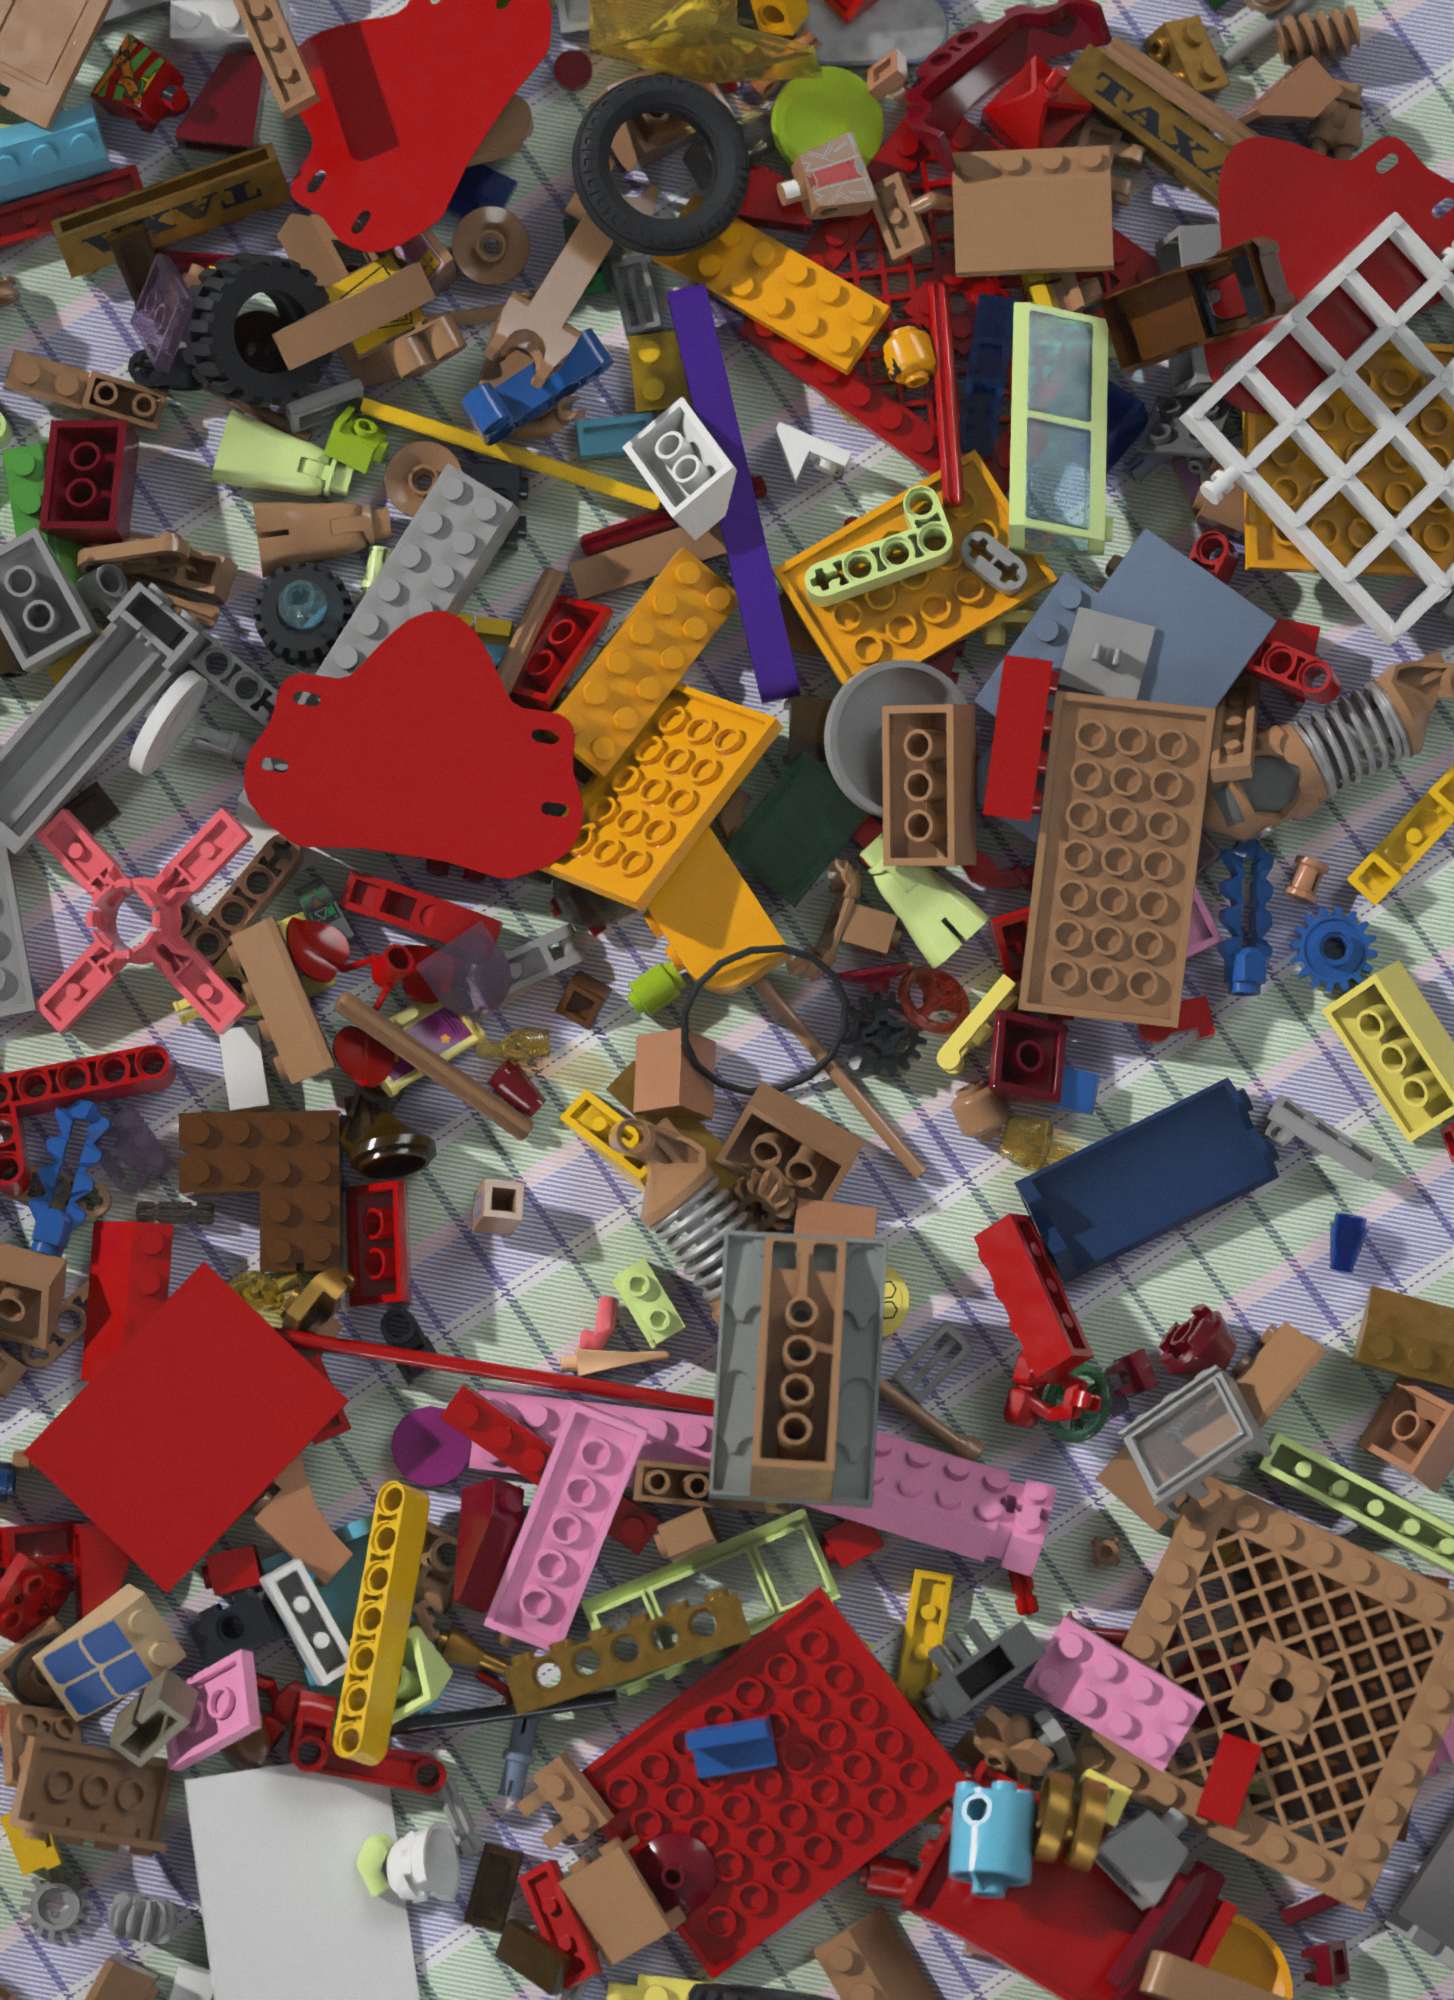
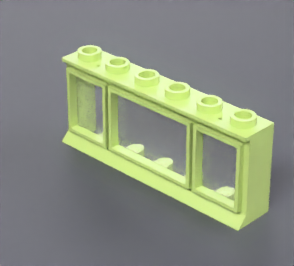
M802 1508L592 1596L580 1603L592 1631L611 1625L612 1632L628 1628L627 1619L649 1612L651 1620L667 1615L666 1606L688 1600L690 1607L706 1602L703 1594L727 1587L729 1594L737 1592L751 1638L753 1639L820 1586L824 1588L833 1601L842 1597L805 1508ZM701 1612L694 1617L692 1626L698 1635L709 1636L716 1629V1620L710 1613ZM661 1625L654 1632V1641L662 1649L672 1648L677 1642V1632L669 1625ZM622 1638L615 1646V1653L622 1661L629 1662L634 1660L639 1652L637 1643L631 1638ZM750 1640L739 1643V1647L741 1648ZM723 1649L614 1685L617 1692L626 1689L628 1696L651 1687L648 1679L663 1673L665 1680L687 1672L688 1669L685 1664L700 1658L704 1665L725 1656Z

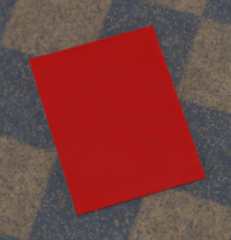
M203 1262L30 1444L23 1454L166 1593H169L345 1407L349 1400L206 1262Z

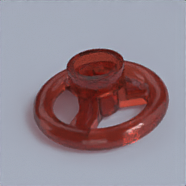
M918 966L910 969L902 976L898 986L900 1004L906 1015L922 1029L935 1034H952L970 1014V1002L964 988L947 972L938 968L933 969L931 966ZM915 980L924 994L922 997L923 1005L919 1010L915 1007L910 997V987ZM942 1009L958 1014L953 1021L947 1023L936 1022L928 1018L933 1011L939 1012Z

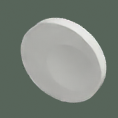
M189 670L171 685L157 705H150L144 715L147 720L130 754L129 766L143 776H148L165 762L197 715L207 691V679L193 670Z

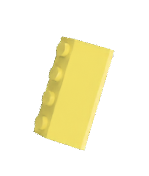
M1400 960L1376 972L1321 1010L1408 1143L1454 1115V1042Z

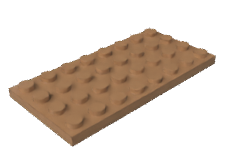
M1064 691L1055 692L1018 1010L1178 1028L1216 709Z

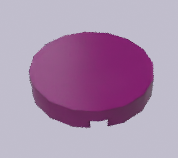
M428 1406L415 1409L402 1418L393 1433L391 1450L394 1463L403 1476L416 1484L430 1487L448 1484L461 1474L469 1462L472 1446L471 1440L440 1419L441 1414L445 1410L444 1408Z

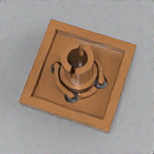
M8 1703L1 1708L4 1786L17 1787L28 1735L82 1744L80 1721H74L67 1710Z

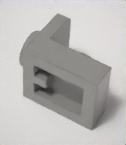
M1047 1707L1033 1715L1039 1729L1038 1732L1034 1733L1035 1739L1054 1753V1757L1048 1766L1038 1776L1042 1781H1044L1049 1770L1060 1772L1077 1762L1066 1734Z

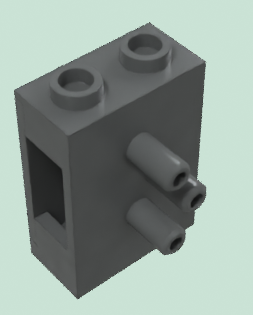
M973 1618L967 1622L963 1629L977 1647V1650L971 1653L955 1632L947 1636L943 1641L958 1662L956 1665L941 1645L937 1644L928 1651L927 1655L942 1674L919 1691L924 1698L920 1704L932 1721L935 1722L939 1719L942 1724L955 1721L1046 1654L1023 1620L1008 1626L992 1639L989 1638L977 1619Z

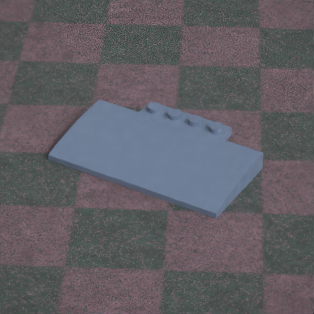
M1144 528L1099 593L1065 571L1006 655L1053 661L1052 670L1059 671L1060 677L1078 607L1080 606L1156 627L1136 700L1216 709L1274 628L1277 621L1174 547ZM1004 658L974 699V703L994 717H996ZM1060 684L1057 687V691L1097 695ZM1048 695L1046 710L1053 711L1055 695ZM1043 734L1041 750L1048 751L1050 735ZM991 745L976 765V802L983 806ZM1037 774L1035 790H1041L1043 798L1045 775ZM1042 799L1039 815L1031 814L1030 822L1006 818L1000 819L1037 844Z

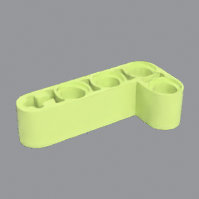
M920 485L914 486L905 494L903 508L909 530L810 566L804 578L806 594L809 600L817 606H830L948 562L953 552L952 532L935 491L928 486ZM917 501H926L932 506V509L925 515H918L912 512L911 506ZM931 537H940L945 541L946 545L939 551H931L925 547L924 543ZM895 550H901L908 555V559L903 564L895 565L887 560V556ZM856 564H866L870 567L871 572L864 578H855L850 574V569ZM837 571H843L844 585H841ZM824 578V581L829 583V589L822 591L821 587L817 586V580Z

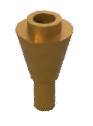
M454 1624L450 1626L449 1630L443 1628L440 1630L441 1637L436 1639L434 1647L446 1663L472 1667L480 1666L501 1676L503 1675V1668H506L508 1664L507 1660L485 1651V1648Z

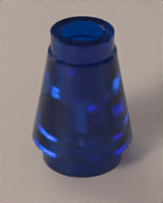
M1335 1213L1334 1221H1330V1269L1353 1273L1354 1265H1356L1369 1228H1366L1367 1218L1347 1213Z

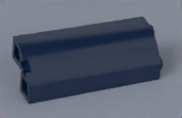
M1227 1077L1014 1183L1028 1215L1032 1217L1044 1242L1047 1253L1065 1283L1279 1178L1274 1163L1279 1160V1155L1272 1141L1269 1138L1263 1140L1253 1127L1248 1113L1253 1110V1105L1243 1088L1237 1090Z

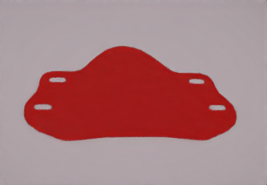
M410 0L406 7L396 14L339 25L323 30L305 40L299 46V49L322 101L300 112L311 134L313 145L311 153L292 181L291 195L293 199L301 206L321 216L342 243L365 252H383L405 244L437 223L445 214L467 165L502 110L546 56L550 47L552 22L549 0H510L504 9L496 7L498 0H440L436 4H432L430 0ZM318 171H324L326 177L318 190L314 193H309L307 187ZM364 211H369L371 217L360 233H353L351 229L359 215Z
M1252 137L1237 143L1225 157L1220 172L1218 207L1221 250L1227 247L1230 249L1249 239L1267 237L1278 242L1280 251L1277 254L1288 291L1294 293L1296 300L1291 308L1293 309L1373 230L1395 211L1441 260L1440 254L1447 247L1451 248V243L1454 241V207L1440 218L1433 216L1432 209L1445 198H1451L1454 201V183L1429 170L1411 148L1397 137L1380 138L1355 158L1346 161L1330 158L1289 141L1272 137ZM1391 153L1398 156V163L1386 173H1379L1376 169L1377 163ZM1389 237L1356 268L1358 273L1394 312L1427 281L1423 274ZM1236 275L1221 279L1212 285L1209 291L1218 289L1221 293V298L1212 305L1216 315L1223 318H1232L1247 312ZM1340 285L1306 316L1307 320L1344 360L1378 329ZM1437 292L1413 316L1442 301L1444 298ZM1283 317L1248 333L1204 345L1209 376L1213 384L1224 375V369L1237 358H1242ZM1290 333L1255 365L1294 409L1328 377L1326 372ZM1240 381L1223 396L1231 405L1244 412L1269 414Z
M445 611L425 612L407 620L392 632L350 676L332 678L298 673L285 679L278 691L270 723L249 751L244 770V786L249 803L262 820L296 845L302 847L362 848L448 862L500 879H512L547 867L570 851L576 842L583 822V802L573 772L575 734L572 724L560 714L522 708L512 702L488 651L476 632L460 617ZM299 691L319 695L321 701L317 706L296 703L293 696ZM536 729L554 731L559 735V740L555 744L536 742L532 738V733ZM268 757L285 760L288 763V768L285 772L265 770L261 766V761ZM546 802L563 804L568 807L569 813L565 817L546 815L542 812L541 807Z

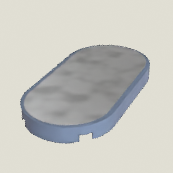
M807 0L810 13L794 34L795 38L805 26L822 43L807 58L810 60V63L817 67L833 66L843 69H869L895 48L906 57L907 67H917L934 50L946 43L949 23L946 11L939 0H879L849 24L824 0Z

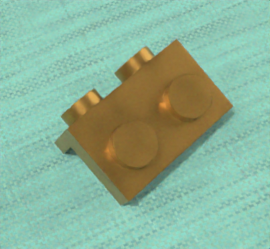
M1199 15L1165 22L1144 40L1152 60L1202 95L1220 92L1230 85Z

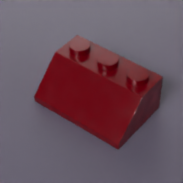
M51 420L39 530L41 532L86 547L93 543L105 545L122 543L124 539L129 538L139 438L128 420Z

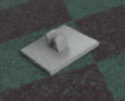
M1079 606L1058 684L1100 696L1136 700L1156 627Z

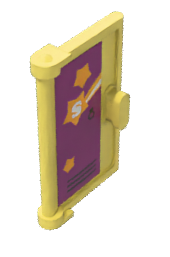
M450 991L437 1003L424 1004L417 1001L388 1018L394 1024L402 1026L404 1031L447 1061L474 1045H480L487 1040L486 1033L478 1022H472ZM395 1053L394 1066L389 1076L380 1086L392 1098L401 1089L426 1074Z

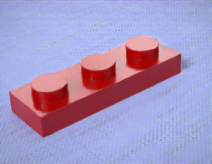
M548 1860L518 1877V1880L541 1936L572 1957L562 1987L563 1990H571L601 1974L603 1969L585 1926L559 1884L565 1877L558 1860Z

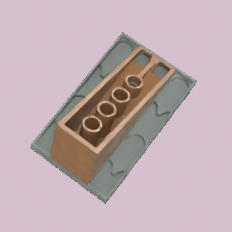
M725 1230L709 1498L872 1508L888 1240Z

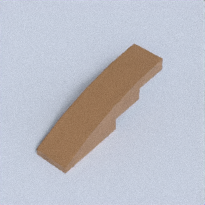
M420 262L412 263L343 299L327 304L271 335L288 370H292L435 299L436 296Z

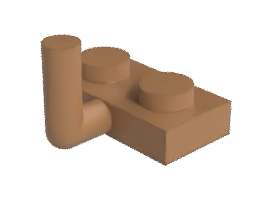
M896 172L873 184L878 200L872 208L892 260L901 261L931 246L930 238L920 214L932 208L943 211L952 210L953 197L928 192L914 199L905 173Z

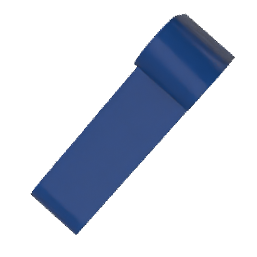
M591 328L581 331V336L561 369L552 375L540 390L530 384L536 367L535 362H533L495 388L491 383L487 382L477 386L461 400L464 414L486 446H492L502 441L558 404L563 397L570 396L602 375L613 365L614 360Z

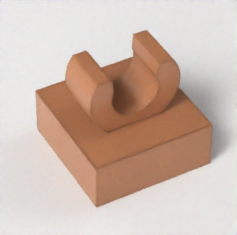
M897 48L867 69L868 93L877 101H880L888 94L898 103L905 99L906 86L911 81L907 76V59Z

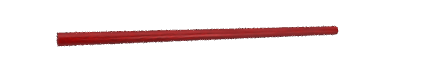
M273 1327L293 1347L714 1415V1399Z

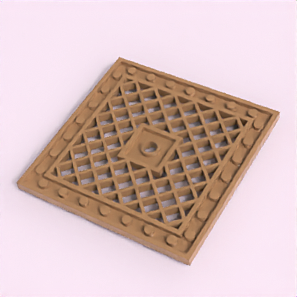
M1209 1476L1204 1480L1209 1494L1200 1500L1190 1497L1121 1647V1650L1155 1671L1158 1670L1162 1662L1167 1678L1177 1684L1198 1677L1205 1697L1204 1705H1208L1215 1727L1196 1733L1192 1724L1187 1731L1188 1736L1184 1737L1180 1743L1181 1745L1191 1742L1198 1763L1179 1770L1173 1755L1168 1763L1170 1770L1165 1768L1161 1772L1095 1730L1085 1726L1073 1752L1077 1762L1068 1767L1081 1774L1088 1768L1132 1790L1130 1798L1162 1814H1165L1170 1808H1175L1186 1817L1189 1822L1188 1827L1363 1912L1454 1716V1591L1213 1476ZM1223 1527L1236 1533L1218 1540ZM1247 1539L1272 1550V1552L1253 1558ZM1239 1540L1246 1561L1226 1568L1219 1546ZM1213 1552L1219 1571L1201 1577ZM1283 1556L1310 1569L1290 1576ZM1276 1557L1283 1579L1263 1585L1256 1564ZM1249 1567L1256 1588L1236 1595L1229 1573ZM1320 1574L1347 1587L1327 1593ZM1313 1575L1320 1596L1300 1603L1293 1581ZM1222 1576L1229 1598L1209 1604L1202 1583ZM1285 1584L1293 1606L1273 1613L1266 1591ZM1196 1588L1202 1608L1184 1614ZM1350 1592L1357 1614L1337 1621L1329 1599ZM1358 1592L1384 1605L1364 1611ZM1259 1594L1266 1616L1246 1622L1239 1601ZM1323 1602L1330 1624L1310 1631L1303 1609ZM1232 1604L1239 1625L1220 1632L1212 1610ZM1394 1609L1421 1621V1623L1402 1629ZM1387 1610L1395 1632L1374 1639L1367 1617ZM1296 1612L1303 1633L1283 1640L1275 1618ZM1205 1613L1212 1635L1193 1641L1185 1620ZM1360 1620L1367 1642L1347 1648L1340 1626ZM1268 1621L1275 1641L1262 1635L1255 1647L1249 1628ZM1179 1625L1185 1645L1167 1651ZM1432 1627L1444 1632L1439 1645ZM1425 1628L1432 1650L1412 1657L1404 1635ZM1333 1629L1340 1651L1320 1658L1313 1636ZM1242 1631L1249 1653L1229 1659L1222 1637ZM1397 1637L1405 1659L1384 1666L1377 1644ZM1306 1639L1312 1658L1286 1645ZM1215 1641L1222 1662L1203 1669L1195 1647ZM1370 1647L1378 1669L1357 1676L1350 1654ZM1188 1650L1195 1672L1176 1678L1169 1656ZM1434 1655L1421 1683L1414 1662ZM1343 1657L1351 1679L1331 1685L1337 1670L1323 1663ZM1250 1659L1244 1675L1238 1684L1232 1665ZM1407 1665L1415 1687L1395 1694L1387 1672ZM1225 1668L1232 1690L1212 1696L1205 1674ZM1380 1675L1388 1697L1367 1703L1360 1681ZM1279 1678L1287 1679L1293 1686V1696L1287 1702L1277 1701L1271 1693L1273 1682ZM1353 1684L1360 1706L1340 1713L1333 1691ZM1417 1693L1404 1720L1397 1699ZM1233 1696L1227 1710L1242 1717L1222 1723L1215 1702ZM1325 1697H1327L1333 1716L1314 1722ZM1390 1702L1398 1724L1378 1731L1370 1709ZM1363 1712L1371 1734L1350 1740L1343 1718ZM1336 1721L1343 1744L1323 1750L1316 1728ZM1253 1722L1279 1735L1259 1742ZM1245 1723L1252 1743L1264 1747L1282 1741L1289 1762L1269 1769L1262 1750L1258 1761L1262 1772L1254 1774L1251 1782L1265 1778L1272 1799L1252 1806L1249 1795H1247L1235 1830L1196 1816L1204 1787L1181 1775L1200 1769L1206 1783L1210 1772L1208 1766L1212 1765L1214 1758L1205 1760L1198 1738L1217 1732L1221 1741L1223 1733H1226L1225 1729ZM1400 1730L1387 1757L1380 1737ZM1308 1734H1310L1316 1753L1296 1760L1290 1740L1302 1746ZM1373 1739L1381 1761L1361 1768L1353 1746ZM1346 1749L1354 1771L1333 1777L1326 1756ZM1319 1759L1326 1781L1306 1787L1299 1765ZM1292 1768L1299 1790L1279 1797L1272 1775ZM1382 1768L1370 1794L1363 1774ZM1356 1777L1363 1799L1343 1805L1336 1783ZM1329 1786L1336 1808L1317 1815L1309 1793ZM1302 1796L1309 1818L1289 1824L1282 1802ZM1274 1805L1281 1824L1256 1813V1811ZM1365 1805L1353 1831L1346 1811ZM1339 1814L1347 1836L1326 1842L1319 1821ZM1312 1823L1318 1843L1293 1830ZM1348 1842L1343 1855L1330 1849Z

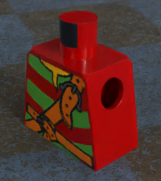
M129 33L90 94L110 115L151 124L159 123L168 108L175 111L182 110L188 100L187 91L181 88L185 77L167 59Z

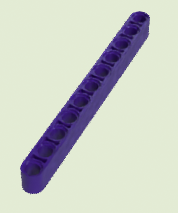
M700 284L666 292L693 411L737 469L726 516L719 521L761 703L766 704L790 697H797L801 695L706 285Z

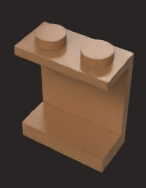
M637 1835L625 1842H622L619 1836L598 1848L601 1856L593 1861L589 1855L577 1860L568 1866L571 1874L559 1882L608 1967L661 1938L687 1920L679 1905L666 1913L663 1912L629 1855L628 1850L640 1842Z

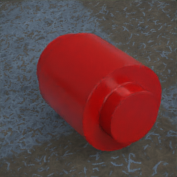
M875 1855L859 1868L857 1885H863V1892L867 1895L903 1900V1897L898 1895V1892L909 1872L915 1876L917 1875L918 1865L909 1864L907 1859Z

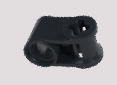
M187 348L139 350L129 360V374L136 384L152 389H170L175 391L204 390V383H199L192 375L195 365L185 363L182 351ZM150 360L153 367L157 368V371L150 372V378L145 379L137 369L144 367L145 361Z
M394 1308L384 1314L381 1319L380 1329L388 1346L438 1354L412 1312L403 1308ZM398 1314L406 1316L410 1322L408 1334L401 1338L392 1336L388 1329L390 1319ZM396 1364L409 1387L414 1384V1379L432 1370Z

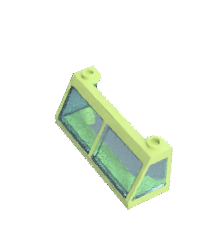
M1014 302L1009 492V550L1014 554L1104 556L1105 542H1113V518H1105L1108 358H1116V352L1111 335L1108 334L1109 328L1104 318L1030 302Z

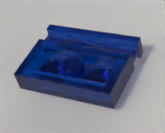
M483 164L467 167L445 212L462 219L469 212L480 207L496 206L506 209L518 186L517 181Z

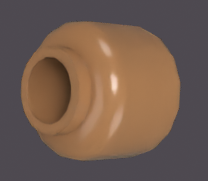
M985 1080L970 1083L955 1092L957 1097L952 1101L951 1110L963 1136L972 1138L978 1136L980 1142H985L1002 1134L1000 1127L1008 1121L1009 1111L1005 1102L993 1094L989 1089V1084L986 1085Z

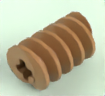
M1348 6L1345 9L1344 16H1342L1339 9L1332 8L1328 19L1323 11L1318 10L1314 14L1313 22L1306 12L1299 15L1297 23L1292 15H1286L1283 19L1282 27L1278 19H1276L1277 48L1284 66H1288L1290 55L1295 53L1298 61L1301 62L1305 59L1306 52L1310 51L1312 56L1319 61L1321 49H1326L1329 58L1334 59L1337 47L1342 48L1345 57H1350L1352 45L1360 47L1359 23L1353 6Z

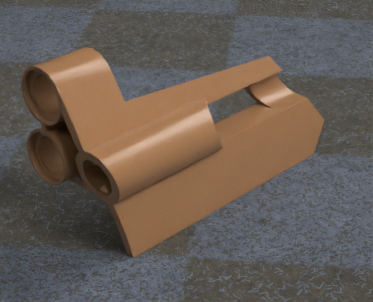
M291 213L277 234L288 258L300 263L301 269H309L317 277V282L314 285L326 287L348 275L349 273L333 244L335 241H341L333 233L326 221L318 214L307 216ZM355 221L351 230L353 233H360L363 230V226ZM362 251L368 264L381 257L379 252ZM448 310L447 314L422 325L420 322L414 325L412 331L392 342H384L381 349L360 360L350 342L336 350L352 380L360 378L365 388L394 380H405L425 375L430 370L463 351L468 345Z

